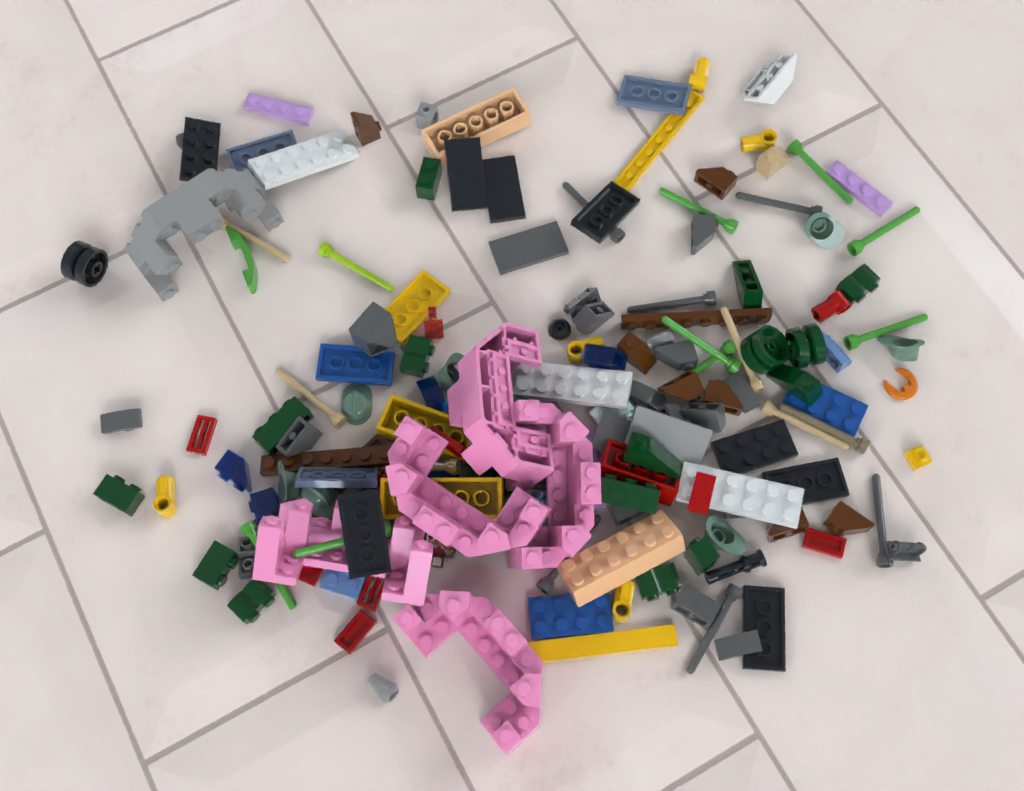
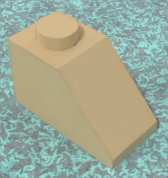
M771 146L758 157L755 169L766 179H769L793 158L781 147Z

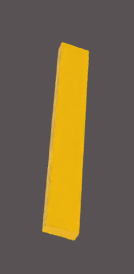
M691 90L685 115L669 114L613 182L630 192L703 103L705 97Z
M675 624L528 642V645L543 663L673 647L678 646Z

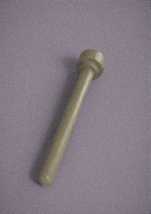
M785 403L780 405L782 411L853 445V448L856 449L855 451L861 454L866 452L870 444V440L864 437L855 438Z

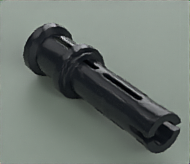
M758 549L756 553L740 556L739 560L704 572L706 582L711 585L741 572L750 573L752 569L757 567H766V558L761 549Z

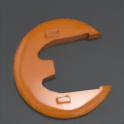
M895 368V371L902 375L909 385L905 384L901 388L903 392H900L886 380H883L885 391L897 400L912 398L918 390V381L915 375L907 369Z

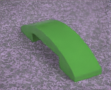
M226 226L227 234L234 249H242L249 268L242 271L251 294H255L258 284L255 260L241 235L230 226Z

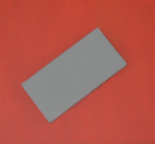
M637 405L624 443L627 444L632 431L652 437L681 462L684 463L685 461L701 465L713 430Z

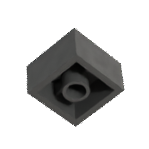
M373 301L349 328L353 343L370 357L388 350L401 357L404 352L397 342L392 315Z

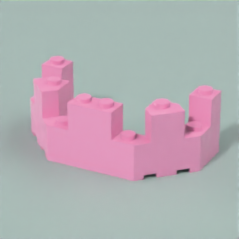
M505 322L477 344L454 366L459 372V380L447 390L449 422L451 426L463 428V433L473 443L461 453V456L479 476L490 467H493L501 477L505 478V488L507 491L514 492L516 487L527 491L554 472L550 434L517 427L515 420L511 372L520 364L536 368L542 365L539 333L533 329Z
M517 400L514 402L516 426L548 433L551 437L554 472L546 476L545 481L546 506L552 510L546 518V526L540 527L529 545L508 550V568H556L565 557H573L592 537L589 531L594 526V505L602 504L601 464L593 463L592 443L585 437L590 431L570 411L562 413L553 403H539V400Z
M405 416L394 433L398 437L387 452L390 465L385 466L390 493L391 496H396L399 511L412 519L414 525L447 547H454L467 557L481 556L529 545L552 510L527 492L516 487L494 521L428 477V474L449 444V441L408 416Z
M305 498L281 503L279 518L276 516H263L258 526L252 579L296 586L303 565L348 572L344 545L300 558H294L292 555L294 550L343 537L338 500L334 507L332 520L326 517L312 518L313 504ZM404 515L395 519L394 529L392 530L393 535L387 538L392 572L373 575V577L385 578L381 600L423 606L434 543L424 540L425 531L412 523L413 520Z
M440 590V594H427L423 606L414 605L411 607L407 604L392 617L426 658L458 630L510 690L511 694L480 721L505 754H511L540 727L543 661L528 645V641L500 609L497 610L487 597L472 596L470 592Z

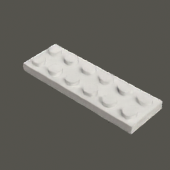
M338 130L249 159L247 165L263 188L268 190L358 159L359 152L344 132Z
M542 363L538 368L520 364L513 394L533 400L627 410L633 372Z
M684 461L676 501L689 504L698 471L717 476L709 509L797 529L804 494L803 488Z

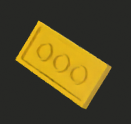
M424 269L385 309L392 315L397 342L401 345L451 295L449 288Z

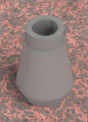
M667 330L646 338L649 349L674 343L672 331Z
M377 673L372 674L368 679V683L382 701L390 703L399 693L397 684Z

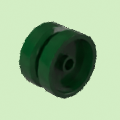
M816 323L803 325L801 329L795 327L786 330L785 338L790 346L789 361L792 367L802 369L808 367L809 364L815 366L826 361L825 339Z
M765 325L742 340L740 352L744 362L753 372L767 374L789 360L790 346L782 332L771 325Z

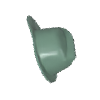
M818 212L810 215L805 222L804 230L806 235L825 249L836 248L844 240V228L827 213Z
M883 335L877 338L878 342L889 346L892 356L899 361H917L919 347L925 344V341L921 339H909L893 335Z
M453 353L438 373L441 383L440 389L448 390L459 380V372L454 366L458 364L464 355Z
M351 383L343 391L342 413L347 417L346 422L351 425L364 424L371 417L372 392L366 384Z
M279 460L278 498L281 504L286 503L287 500L297 498L301 488H295L297 473L285 471L281 460Z
M301 488L299 499L305 498L313 504L312 513L317 517L331 519L333 518L334 507L339 493L333 488Z
M711 516L706 520L704 536L708 538L716 550L726 551L732 555H742L747 550L745 539L725 519L719 516Z

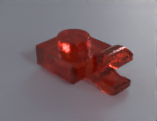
M436 306L428 307L429 320H424L425 338H444L443 319H437Z

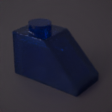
M434 375L416 382L426 407L440 412L446 410V401Z

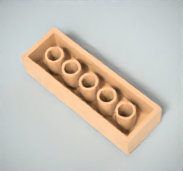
M512 87L422 129V141L431 157L441 159V164L444 166L446 165L444 140L480 137L482 148L531 125V112L515 88Z
M660 510L655 515L652 514L573 557L562 561L556 568L567 591L577 606L581 607L686 551L682 533L665 512Z

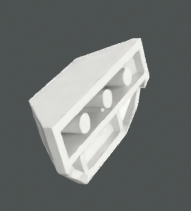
M780 53L778 58L771 60L760 68L742 90L744 100L775 104L793 81L797 58L796 53Z

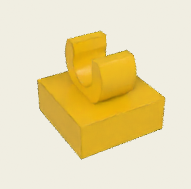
M923 445L903 454L913 471L933 462Z

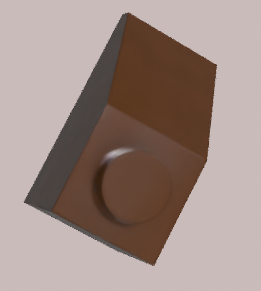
M354 111L350 113L355 134L362 146L381 139V126L378 121L374 120L372 115Z
M724 167L703 168L696 171L694 182L723 200L735 187L738 176Z
M630 331L617 344L616 354L644 375L657 362L647 345Z
M688 371L657 388L658 392L690 402L700 399V395L705 393L704 387L695 371Z
M718 379L708 380L703 402L724 403L725 413L740 416L743 405L730 386Z
M840 500L830 512L823 525L832 534L843 536L868 532L874 527L875 523Z
M802 506L797 529L773 524L768 533L769 543L808 531L809 523Z

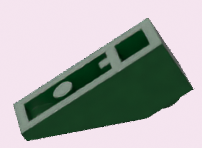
M751 260L733 261L732 266L741 308H761L763 289Z
M782 364L766 374L767 378L810 407L823 395L821 381L798 368Z
M632 431L625 446L623 461L680 479L683 463L652 437Z

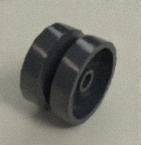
M75 241L68 246L63 254L60 266L61 273L65 278L77 281L86 287L96 286L102 280L108 268V254L104 250L91 246L86 242Z

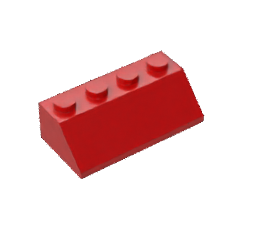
M608 439L600 460L601 476L605 477V473L616 475L617 479L625 481V478L637 480L636 484L645 485V482L656 484L657 489H660L658 503L670 507L678 493L680 479L623 461L626 444Z

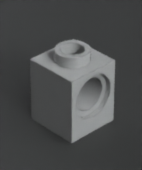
M424 102L420 103L415 114L417 128L424 129L438 122V106Z

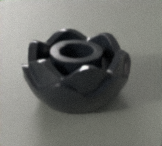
M554 319L548 326V334L555 340H564L570 336L571 326L565 319Z

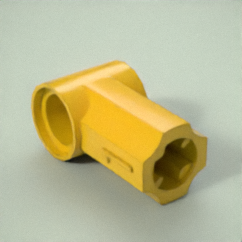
M705 57L696 59L693 73H691L689 85H692V90L705 91L711 63Z
M766 129L762 134L741 137V151L743 153L758 150L765 152L771 146L775 147L777 133L772 129Z
M596 336L581 342L572 341L567 348V359L573 364H578L585 358L605 352L602 338ZM577 350L580 353L575 355L571 352Z
M160 476L156 479V498L153 502V507L164 518H170L177 512V505L175 504V478L170 476ZM165 504H168V506L162 510L163 506Z
M631 580L616 587L612 618L618 623L626 622L631 613L635 582ZM622 607L626 610L627 614L623 616L618 615L616 609Z

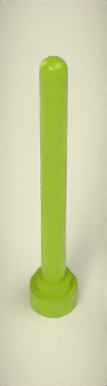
M323 242L320 245L318 254L322 257L333 258L389 292L395 290V287L335 252L329 243Z

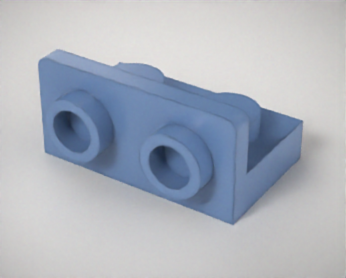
M823 332L827 351L826 361L838 374L849 366L852 360L828 334L826 335Z
M326 569L319 587L358 600L367 577L349 579L348 572Z

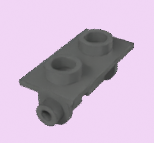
M597 287L587 288L577 296L579 301L573 299L565 305L563 310L567 315L570 313L573 320L584 305L600 302L601 298Z
M882 541L888 560L921 562L920 555L927 550L926 545L922 542Z

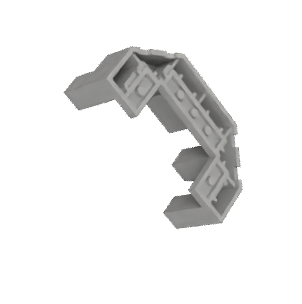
M208 168L143 210L141 214L143 219L141 223L136 224L131 234L133 239L131 243L126 244L124 249L163 302L172 298L178 292L167 275L176 271L183 263L166 239L176 235L181 229L193 245L203 241L208 235L218 231L225 225L221 214L215 208L224 202L230 212L235 210L245 223L258 217L268 231L279 227L284 222L281 213L269 200L265 189L249 169H242L241 171L222 169L221 171H216L214 168Z

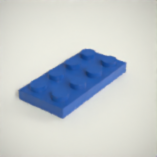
M321 343L315 379L316 381L392 386L396 354L388 350L370 357L356 346Z
M822 384L823 395L811 407L787 391L782 403L796 408L855 437L869 406Z
M609 592L581 607L577 606L570 594L528 598L531 640L614 632Z

